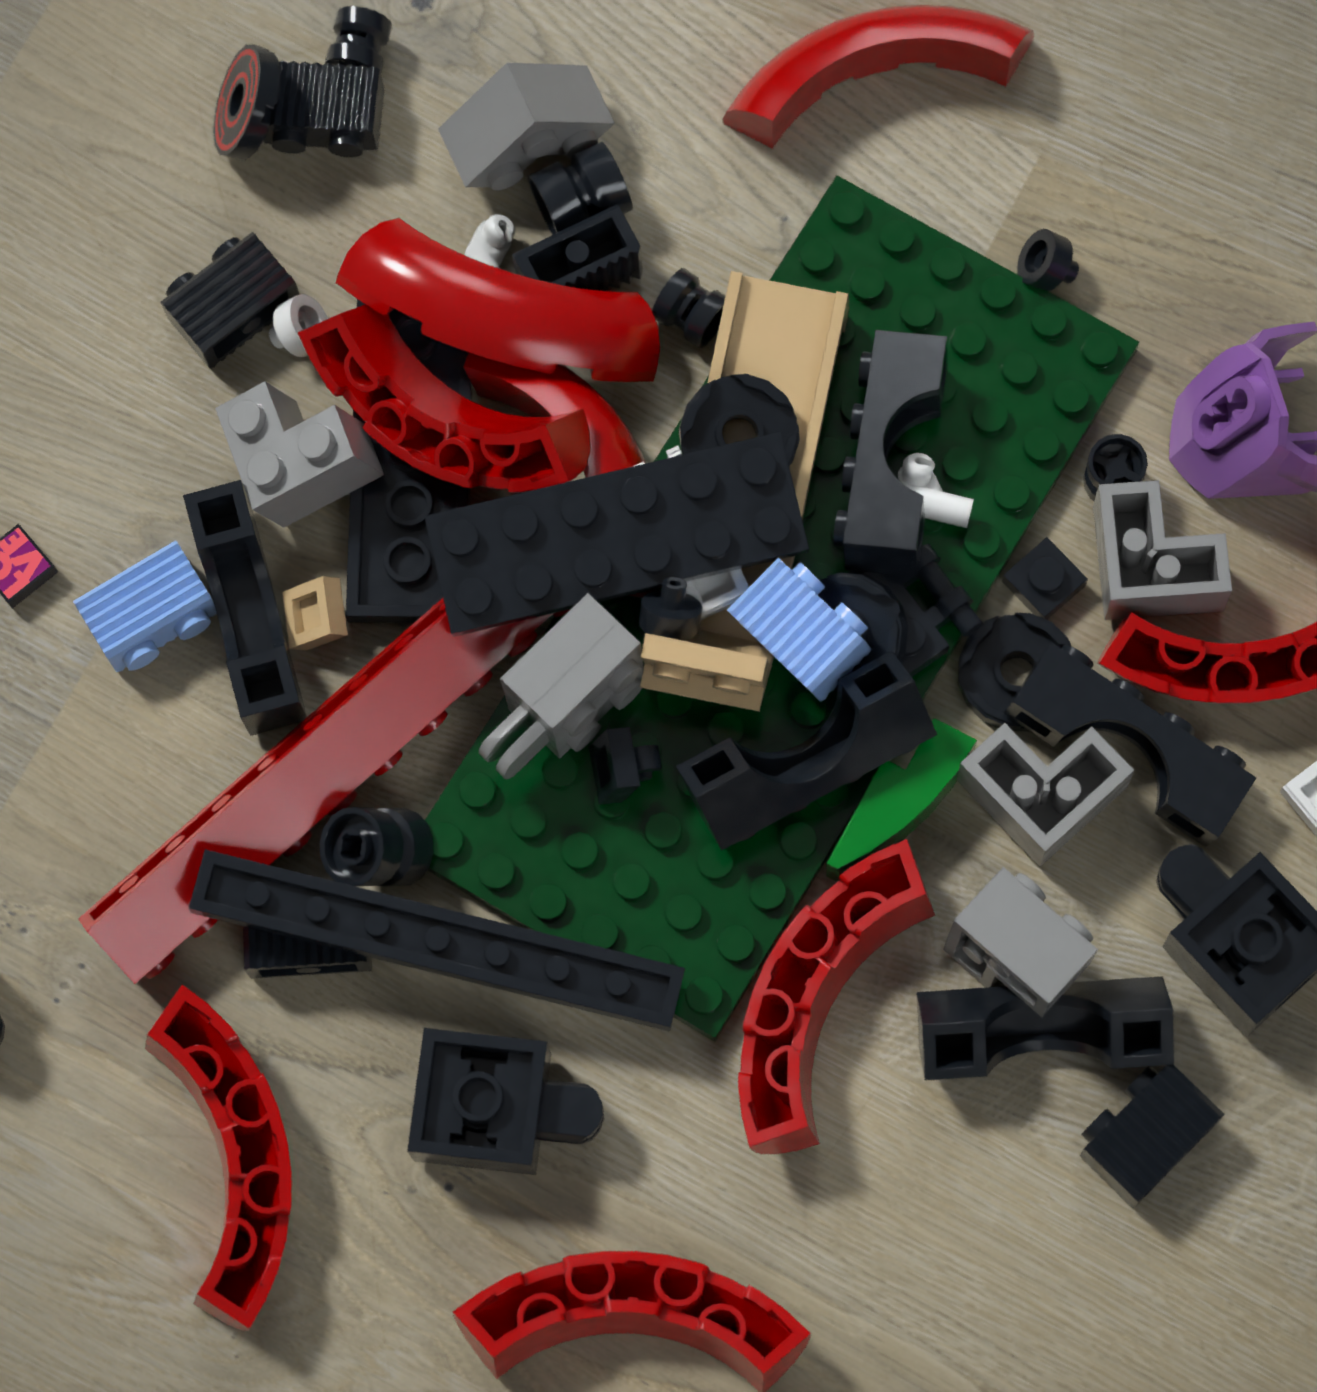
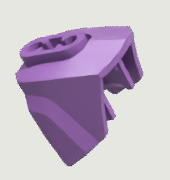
M1315 322L1264 329L1253 335L1245 344L1233 346L1225 350L1208 364L1176 399L1170 432L1169 461L1192 487L1208 499L1297 495L1311 491L1317 492V456L1314 455L1317 450V431L1288 432L1289 413L1279 386L1280 383H1290L1303 378L1302 368L1274 370L1287 350L1317 333Z

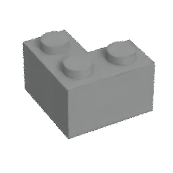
M506 63L438 130L464 186L491 187L493 190L499 191L518 183L523 177V171L538 157L544 155H566L567 158L571 159L572 155L598 144L597 139L612 127L615 122L587 65Z
M264 381L215 408L252 510L282 527L300 520L384 475L370 436L362 428L364 423L336 405L304 421L297 401Z
M1159 480L1099 484L1093 504L1104 620L1124 619L1131 613L1139 617L1224 612L1232 593L1226 533L1165 538Z
M1004 723L960 763L957 781L1041 867L1128 787L1135 770L1093 727L1089 728L1049 766H1046L1012 729Z
M1002 867L954 919L943 950L986 988L992 987L1000 980L1038 1015L1043 1017L1091 964L1098 949L1090 943L1093 937L1080 921L1068 914L1060 917L1043 902L1046 896L1033 880L1022 873L1013 876L1007 869Z

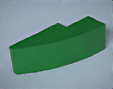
M933 718L932 723L937 735L919 744L906 770L890 761L880 765L827 862L826 877L837 882L839 881V876L848 868L879 850L903 841L930 816L957 782L960 763L975 750L977 740Z

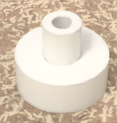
M299 294L280 303L275 308L273 314L274 327L269 330L270 341L276 348H285L297 357L308 356L297 332L327 320L328 317L322 306L309 295Z

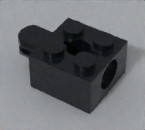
M1196 845L1179 846L1168 853L1159 868L1156 883L1159 891L1185 919L1169 933L1162 947L1243 1034L1248 1037L1317 974V911L1261 852L1254 856L1231 878L1202 848Z
M424 1028L407 1152L414 1162L536 1175L541 1140L569 1144H584L592 1141L601 1131L604 1122L602 1101L597 1091L587 1084L548 1080L551 1051L547 1041Z

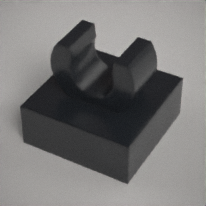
M630 727L606 729L589 746L599 805L622 803L641 786L640 781L652 779V771H660L662 769L658 745L633 747Z

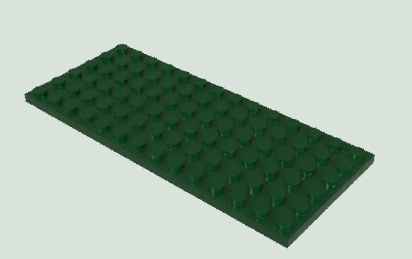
M836 175L769 280L831 293L838 291L848 293L849 296L848 320L845 333L842 332L802 520L809 553L795 556L793 568L798 562H801L819 581L839 572L847 573L850 571L845 568L843 547L834 546V528L837 511H848L850 493L842 492L843 468L846 456L856 457L859 440L850 438L852 410L854 404H864L867 388L859 387V366L862 352H872L875 330L947 336L948 370L941 417L922 422L906 431L893 445L886 462L891 472L898 479V471L903 467V461L907 456L913 453L926 454L935 463L933 473L943 492L974 499L967 528L925 518L922 544L923 546L930 544L941 558L938 565L955 587L963 586L973 599L970 607L976 614L1138 350L1139 341L1056 295L1023 283V277ZM707 377V379L705 380V382L703 383L702 386H704L705 384H707V382H708V377ZM682 418L654 461L667 459V450L675 446L680 448L679 427ZM920 579L906 588L924 612L937 603ZM624 596L599 602L606 611L641 643L642 650L646 634L639 626L642 598ZM567 613L563 614L560 617H554L552 622L544 632L543 636L552 627H554ZM952 621L938 630L949 644L948 652L912 677L923 701L963 637ZM775 657L759 712L642 688L639 694L626 707L618 710L613 706L598 721L601 725L599 732L582 750L575 752L570 748L559 759L545 745L515 776L509 779H504L496 771V765L501 757L489 763L478 754L483 741L511 714L504 695L425 819L433 835L434 854L428 871L525 929L685 968L674 1018L716 1042L846 829L879 766L865 773L857 781L837 788L811 802L803 810L791 813L757 831L749 839L737 842L721 851L702 820L676 766L728 738H732L743 747L758 752H778L793 748L808 740L825 724L834 708L837 692L831 691L826 699L820 702ZM630 727L633 747L658 745L662 769L660 771H652V779L640 781L641 786L622 803L599 805L589 746L606 729Z

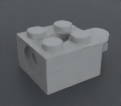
M587 593L500 678L511 714L483 741L478 754L489 763L501 757L496 765V771L504 779H509L515 776L545 745L559 759L570 748L575 752L582 750L599 732L601 725L598 721L613 706L618 710L626 707L641 691L640 679H642L644 670L643 660L641 659V643Z

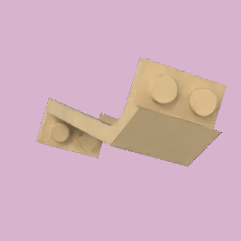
M731 271L707 383L730 375L749 374L768 380L788 397L794 409L793 412L797 417L800 436L794 461L789 468L803 520L842 332L845 333L848 320L849 296L848 293L838 291L831 293L743 276V273ZM736 418L726 422L723 426L722 435L725 443L730 444L755 438L756 432L752 424L747 420ZM795 556L781 559L792 570ZM774 561L741 569L749 587ZM725 609L701 620L699 633L688 640L682 641L646 633L641 653V659L645 666L640 688L759 712L774 656Z

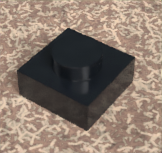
M1046 537L1003 575L1002 582L1034 615L1048 620L1086 586L1088 578Z

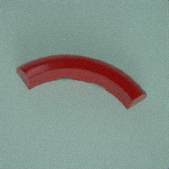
M908 5L862 12L832 22L813 31L782 50L763 66L740 91L723 117V124L773 149L791 124L822 97L823 92L851 77L857 80L876 73L895 70L899 64L935 63L937 68L969 73L1006 87L1032 44L1034 33L1033 30L1008 19L978 10L953 6Z
M401 218L380 222L362 234L347 252L338 272L336 284L375 311L387 315L394 308L403 314L421 321V332L423 335L475 355L548 374L555 371L557 364L590 369L592 379L598 381L653 382L655 379L660 355L658 325L650 305L638 292L581 289L511 273L454 251L414 229Z
M365 304L297 332L312 364L330 392L336 397L343 396L351 408L365 421L362 427L363 430L389 452L433 477L466 488L483 486L495 489H508V492H524L569 482L586 469L591 450L590 430L584 409L549 417H523L505 414L479 405L452 390L434 376L403 341L388 314L383 315Z
M469 352L463 367L477 395L480 397L502 402L523 411L531 417L563 415L584 409L590 430L591 450L586 469L583 471L585 478L633 467L643 461L646 464L634 437L614 408L589 383L567 366L557 364L555 371L548 374L498 362ZM655 589L628 596L643 598L646 594L655 591Z
M1131 613L1121 621L1103 650L1097 664L1129 682L1154 692L1185 700L1216 704L1256 703L1277 700L1317 688V621L1293 633L1271 639L1244 643H1214L1170 632Z
M907 839L875 852L843 872L839 876L840 881L826 890L811 906L806 905L801 909L780 936L764 963L752 991L743 1022L744 1039L741 1052V1069L738 1073L741 1116L749 1148L758 1154H782L820 1144L814 1123L811 1099L812 1069L820 1032L832 1004L849 978L874 951L909 927L936 916Z
M182 984L148 1032L145 1050L164 1063L181 1080L196 1100L215 1138L223 1168L225 1216L222 1237L210 1272L197 1292L193 1304L232 1327L242 1331H249L268 1297L278 1273L287 1240L292 1207V1171L288 1140L278 1105L264 1074L259 1071L249 1052L239 1041V1036L207 1002Z
M600 1251L566 1256L562 1259V1262L539 1267L524 1274L517 1272L480 1291L453 1311L454 1319L465 1339L496 1379L534 1354L563 1342L603 1334H640L680 1342L703 1351L736 1371L758 1392H766L796 1362L811 1337V1333L786 1309L758 1289L750 1285L745 1287L733 1279L710 1271L707 1265L671 1255L641 1251Z

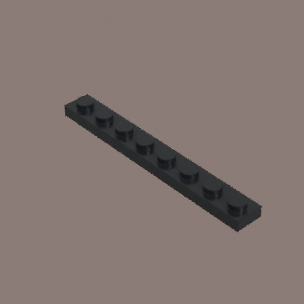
M206 849L189 905V911L192 914L669 1032L685 972L683 967Z

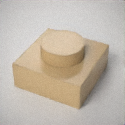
M322 576L282 592L289 649L307 651L348 636L340 578Z

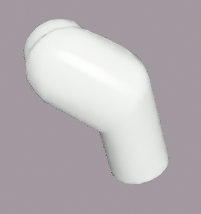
M496 214L490 216L488 220L483 221L478 226L464 255L499 268L515 236L514 224L504 215Z
M913 453L907 456L903 461V467L898 471V480L906 487L924 496L925 518L967 528L974 499L943 492L933 473L935 463L926 454Z

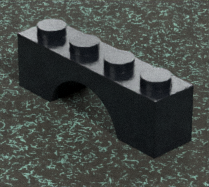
M875 330L872 352L863 351L861 354L858 383L859 387L867 389L864 404H854L850 428V438L859 440L856 457L846 456L842 492L850 493L848 511H837L834 528V546L843 547L846 570L918 577L925 529L924 496L902 484L891 472L886 461L893 445L906 431L922 422L941 417L948 370L947 336Z
M237 480L183 495L196 548L216 608L226 650V664L242 722L250 736L302 722L307 718L254 513L242 481Z
M1051 643L1042 653L1003 714L1053 747L1066 738L1085 732L1091 727L1096 731H1106L1124 737L1142 751L1154 771L1157 783L1155 814L1205 847L1218 839L1257 778L1245 770L1246 762L1239 755L1225 747L1215 746L1213 749L1193 736L1196 732L1194 727L1183 718L1170 712H1165L1161 715L1143 703L1144 695L1128 682L1117 678L1111 682L1092 669L1094 666L1093 661L1083 652L1069 645H1063L1060 648Z
M890 651L838 679L837 698L829 718L812 737L803 743L783 751L758 752L743 747L732 738H728L676 767L702 820L722 851L737 842L749 839L757 831L781 818L803 810L811 802L837 788L857 781L865 773L891 759L911 752L919 744L936 736L937 733L915 681L895 654Z
M1163 976L1074 982L1043 1017L1038 1015L1007 986L916 992L919 1051L925 1081L987 1077L997 1064L1010 1057L1044 1050H1062L1086 1054L1099 1059L1112 1069L1174 1065L1173 1006Z

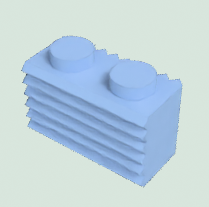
M176 540L73 601L116 672L123 671L125 667L130 671H134L148 665L159 655V647H163L167 642L173 641L177 636L180 640H187L197 636L210 625L211 620L209 617L217 614L210 594Z
M777 558L727 611L821 702L836 688L838 679L851 673L854 667L860 664L864 657L869 655L872 649L861 637L868 627L845 604L841 603L835 610L829 607L818 596L825 586L801 562H798L791 570L781 559Z

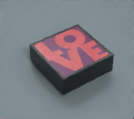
M19 524L0 538V595L13 609L58 573L52 562Z

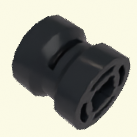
M358 6L340 8L336 13L333 30L337 35L336 42L329 46L324 64H341L343 66L351 64L356 67L363 65L368 68L375 66L380 68V72H382L384 61L380 51L381 47L389 42L392 30L391 21L385 15L369 8Z
M681 268L663 287L655 301L652 312L657 321L665 326L676 325L684 331L686 340L698 348H703L714 338L719 330L726 295L718 290L709 292L700 286L699 277L687 269Z
M1123 434L1107 435L1096 442L1091 448L1083 477L1084 489L1091 500L1095 501L1099 484H1113L1114 481L1123 478L1124 480L1116 483L1143 481L1148 462L1147 454L1142 445L1132 437Z

